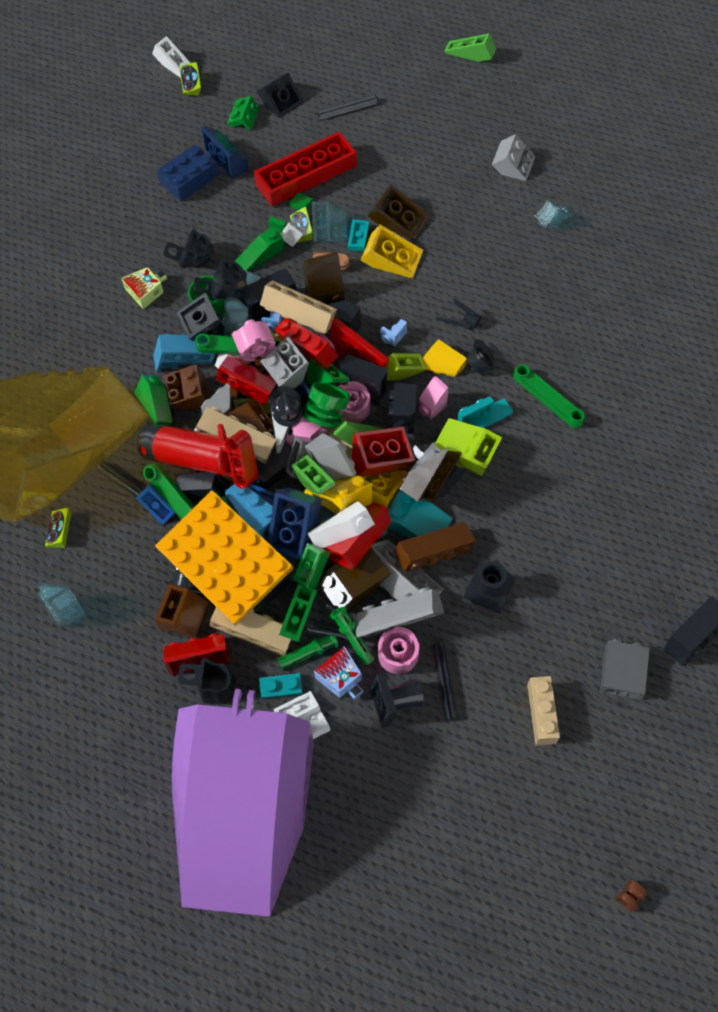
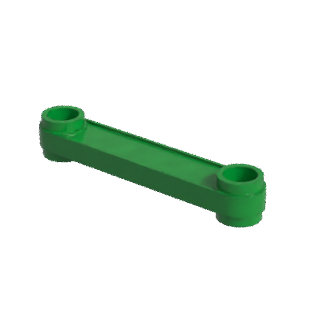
M199 334L196 337L195 345L200 353L240 355L231 336ZM274 339L276 343L275 347H277L282 341L279 339Z
M520 364L515 368L513 377L516 382L552 410L570 427L579 428L583 425L585 415L582 410L575 407L530 370L527 365Z
M153 463L144 468L143 475L145 479L150 481L182 520L195 506L166 473L161 464Z

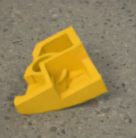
M439 339L422 358L426 370L433 371L435 374L443 373L451 377H456L466 366L467 362L466 357Z

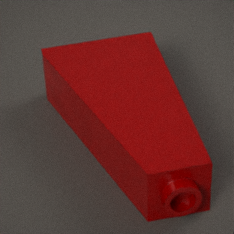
M374 502L366 507L375 525L358 536L324 547L323 549L330 552L329 560L352 570L392 522L387 507Z

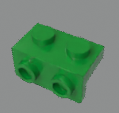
M251 96L237 99L227 124L230 127L243 124L247 130H251L259 111L258 104Z

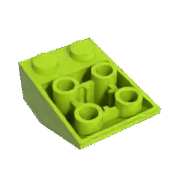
M449 418L436 443L443 445L446 449L461 451L462 455L459 461L467 469L482 476L502 437L485 428Z

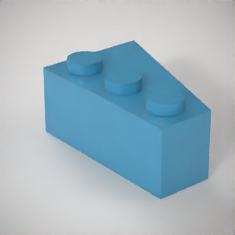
M187 334L159 335L153 355L156 373L161 372V369L169 367L175 370L178 369V366L189 364L190 367L212 363L215 353H200L196 348L195 340L192 342Z
M234 484L225 491L226 499L230 503L229 507L266 540L269 535L273 506L249 487L240 489Z

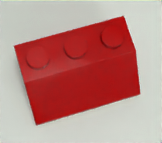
M227 356L221 363L216 380L225 385L228 383L232 389L255 401L259 400L264 406L277 384L270 375H263L255 367L246 366L237 357Z
M404 427L353 434L351 459L355 463L356 476L363 477L406 470L415 462Z
M214 633L207 638H192L188 642H173L163 647V660L170 676L179 674L182 664L201 665L204 658H209L211 662L218 664L230 663L224 634ZM187 669L184 673L190 672V671H194V670H193V669Z

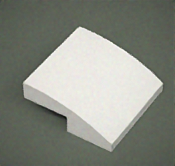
M311 691L273 709L274 712L287 713L309 721L311 723L313 739L330 731V726Z

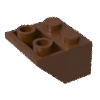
M197 365L163 375L170 408L195 410L201 408L203 402L209 399L205 375Z
M259 400L247 402L226 414L228 417L232 415L238 418L242 424L246 425L248 423L255 426L256 430L261 433L268 432L272 434L274 432L273 422Z
M169 584L155 622L159 629L190 638H197L210 602L189 589Z

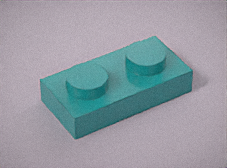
M352 220L348 250L364 252L369 221Z
M300 673L259 678L262 700L303 695Z

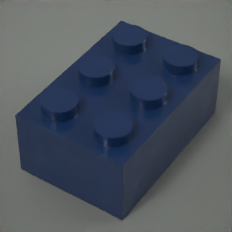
M195 144L159 168L157 173L160 184L181 202L218 176L216 161Z
M290 488L275 492L267 542L277 552L301 560L307 543L313 544L307 533L317 527L322 499Z

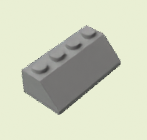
M388 539L372 545L373 550L391 572V575L379 586L384 587L393 599L400 600V596L411 593L412 596L419 594L418 590L426 587L438 590L439 594L443 592L444 589L421 568L415 571L411 569L404 572L394 554L396 546Z
M426 587L418 590L419 594L413 596L411 593L401 595L400 600L394 602L393 599L382 601V606L379 607L374 605L364 607L363 612L357 613V637H370L392 630L395 627H402L443 614L444 610L438 590Z

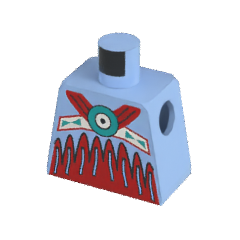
M345 647L314 671L315 678L339 698L348 692L353 699H357L363 693V690L357 684L362 680L361 672Z

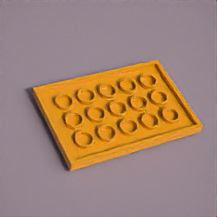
M213 491L206 495L155 545L235 626L293 569V566Z

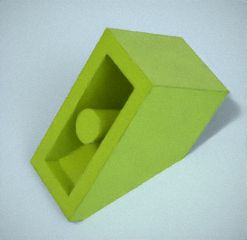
M392 353L388 357L387 381H399L425 371L426 367L421 354Z

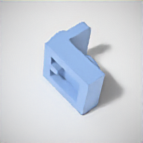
M274 311L270 313V318L262 317V322H266L270 331L274 332L275 328L282 322L283 317Z
M401 319L392 326L391 331L382 327L380 329L382 341L396 346L407 333V322Z

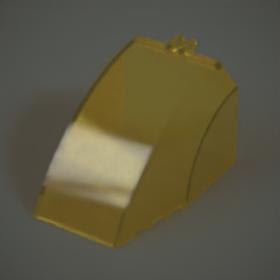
M107 366L84 368V371L75 372L74 369H67L66 373H57L56 370H49L48 374L41 375L39 371L0 380V518L3 521H19L49 505L112 455L148 418V413Z

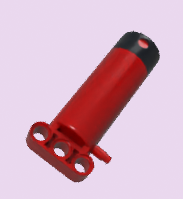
M150 423L145 425L137 436V451L145 460L229 476L233 478L234 484L240 489L246 488L258 479L252 438L246 430H239L231 437H227L223 424H218V435Z

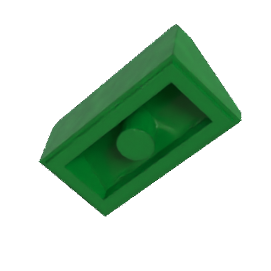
M307 543L293 579L307 588L317 587L330 552Z

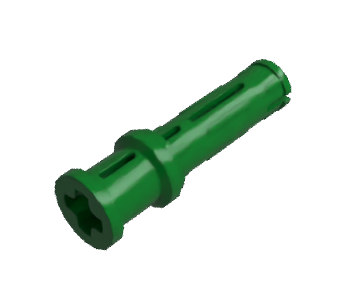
M346 606L337 608L330 614L331 619H334L338 624L340 633L346 635L363 665L369 664L374 660V656L369 651L364 640L361 637H357L356 622L351 620L346 612Z
M325 635L319 639L314 638L312 643L277 659L282 670H285L316 654L323 655L324 651L333 647L338 648L339 644L335 636Z

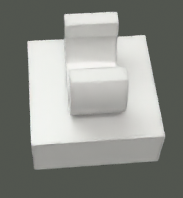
M289 222L281 232L283 240L293 247L303 235V232Z

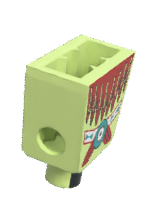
M144 268L123 277L122 281L127 292L144 309L163 293L161 283L167 277L162 270L153 274L149 268Z

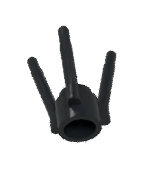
M453 298V303L466 312L463 318L465 323L442 317L435 318L436 320L462 326L469 330L470 327L476 328L481 320V315L473 312L456 298Z
M326 605V607L330 609L332 612L336 610V608L332 607L331 605ZM314 622V626L322 629H307L309 632L348 639L345 634L340 633L339 627L336 628Z

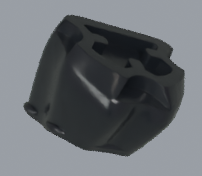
M193 229L188 236L184 248L168 242L163 255L177 261L180 268H198L211 260L214 245L205 234H200ZM175 248L178 254L173 256L168 252V249Z
M222 258L212 281L196 277L194 279V290L211 295L212 300L230 299L247 286V273L237 262H229ZM198 283H205L208 289H201Z
M204 658L201 665L182 664L179 669L178 682L183 685H198V691L204 704H221L234 696V686L237 682V677L224 664L213 663L209 658ZM187 669H193L196 673L192 680H186L183 677Z

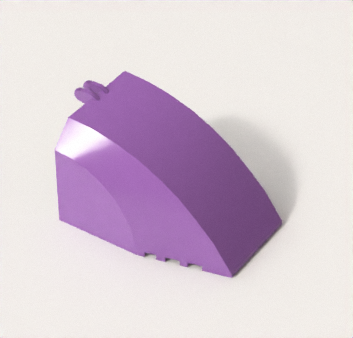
M236 689L232 708L197 704L180 708L178 711L172 761V800L181 905L184 908L270 917L304 829L314 741L309 721L287 713L253 710L255 691L249 690L246 709H239L242 693L241 689Z

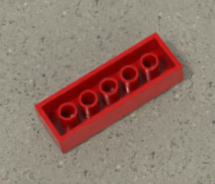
M339 131L255 170V184L269 204L275 206L294 197L298 192L302 193L357 167V152Z

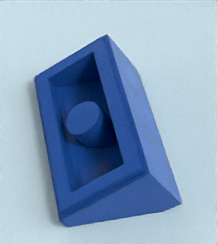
M151 483L136 497L162 525L175 514L174 510Z

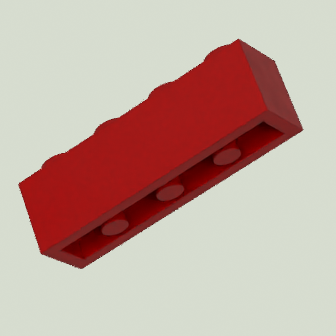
M285 318L274 330L283 339L289 337L304 356L325 369L339 356L328 341L290 319Z

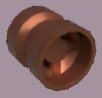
M629 880L625 885L626 889L624 892H620L616 899L629 911L635 913L639 908V902L647 897L648 892L637 882Z

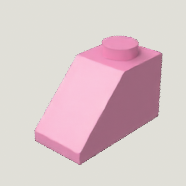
M436 376L428 384L418 403L420 413L424 416L427 415L430 419L447 407L449 387Z

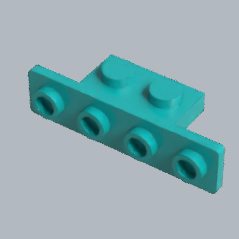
M489 396L485 399H479L469 407H463L458 412L457 421L486 428L512 415L513 410L505 399L494 403L493 399Z

